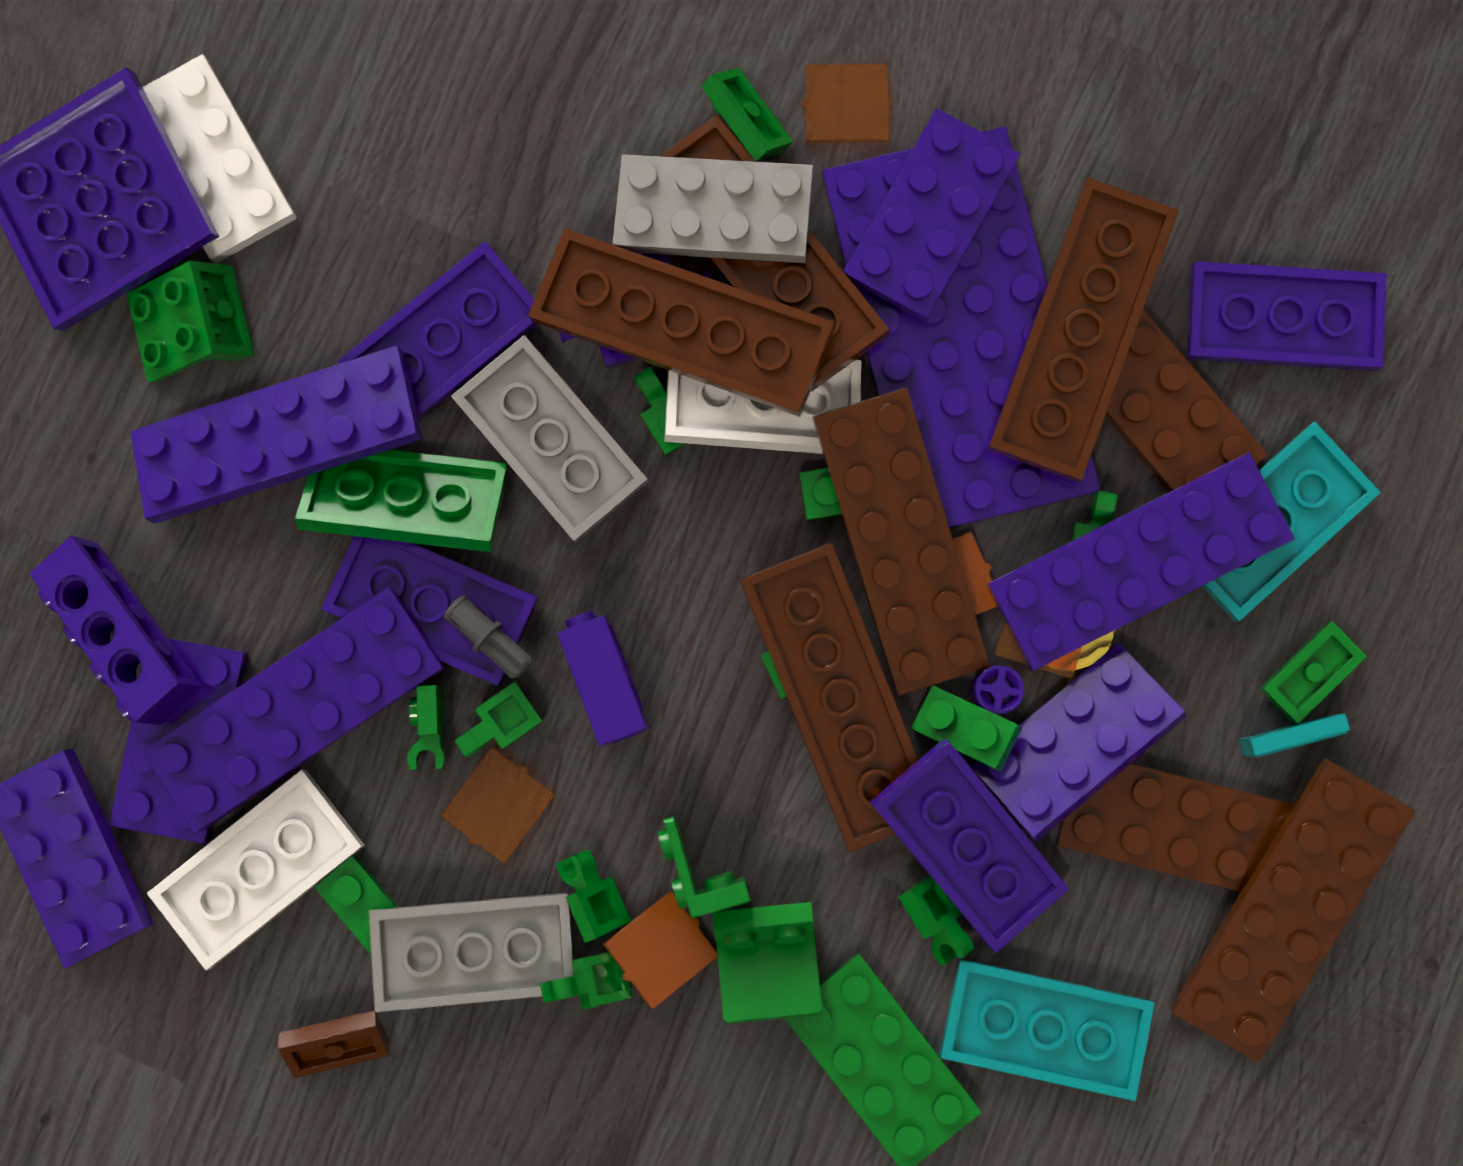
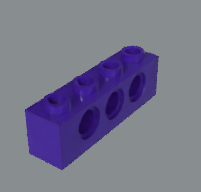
M69 536L29 573L40 589L38 591L40 600L59 615L66 625L63 629L65 635L73 644L84 650L92 662L90 664L92 673L102 683L111 688L118 698L116 705L119 711L130 721L162 725L203 687L97 542ZM88 591V599L84 604V597ZM113 626H114V628H115L114 637H113V639L110 641V632H111V630H112V628H113ZM141 662V674L137 679L136 669L138 664Z

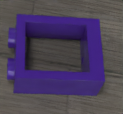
M593 611L566 620L568 629L557 632L598 745L606 747L651 730L611 621L605 615L600 617L597 614L594 615Z

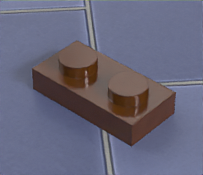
M374 1010L280 1032L278 1050L293 1078L389 1056V1039Z

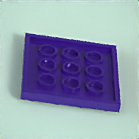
M127 67L0 145V225L53 329L66 330L220 237L136 73Z

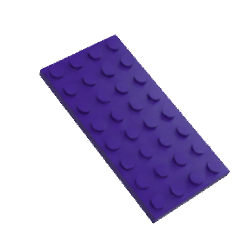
M1006 126L982 132L1012 149ZM912 149L822 170V179L844 266L847 265ZM1015 164L926 322L853 283L890 329L889 336L866 352L876 394L879 396L902 388L908 389L949 529L1076 499L1101 491L1092 454L1082 481L1077 483L987 450L1047 286L1020 177Z

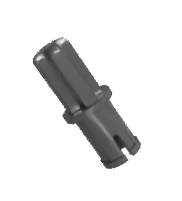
M466 595L457 598L445 611L443 618L468 638L473 644L472 650L477 654L483 652L510 678L520 677L532 663L531 657L502 631L503 624L499 621L494 623Z

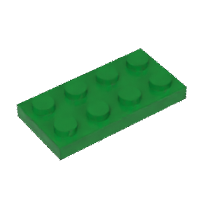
M397 450L377 453L308 475L295 517L298 530L491 552L508 477L507 463Z
M859 953L820 982L822 1013L820 1015L784 1018L898 1166H916L982 1113L977 1104Z

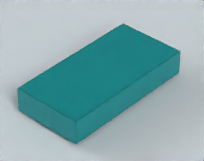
M1331 714L1238 739L1242 756L1261 757L1347 734L1350 728L1346 714Z

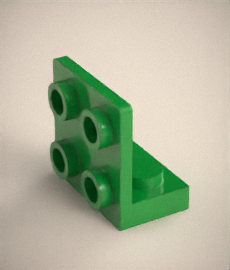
M188 261L127 294L148 382L158 383L204 360L244 361L254 356L232 265Z
M675 815L664 819L666 829L658 831V837L665 860L675 859L679 876L674 877V880L671 881L679 909L688 907L691 918H695L750 901V892L745 876L735 879L733 871L705 878V881H703L705 888L698 890L678 816Z
M811 902L712 912L713 931L717 944L722 1013L726 1024L814 1016L822 1013Z

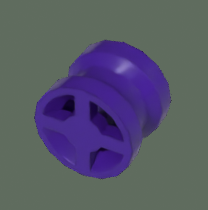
M1004 665L992 666L981 671L974 678L971 694L975 705L994 714H1005L1014 710L1021 703L1024 695V683L1020 675L1012 668Z

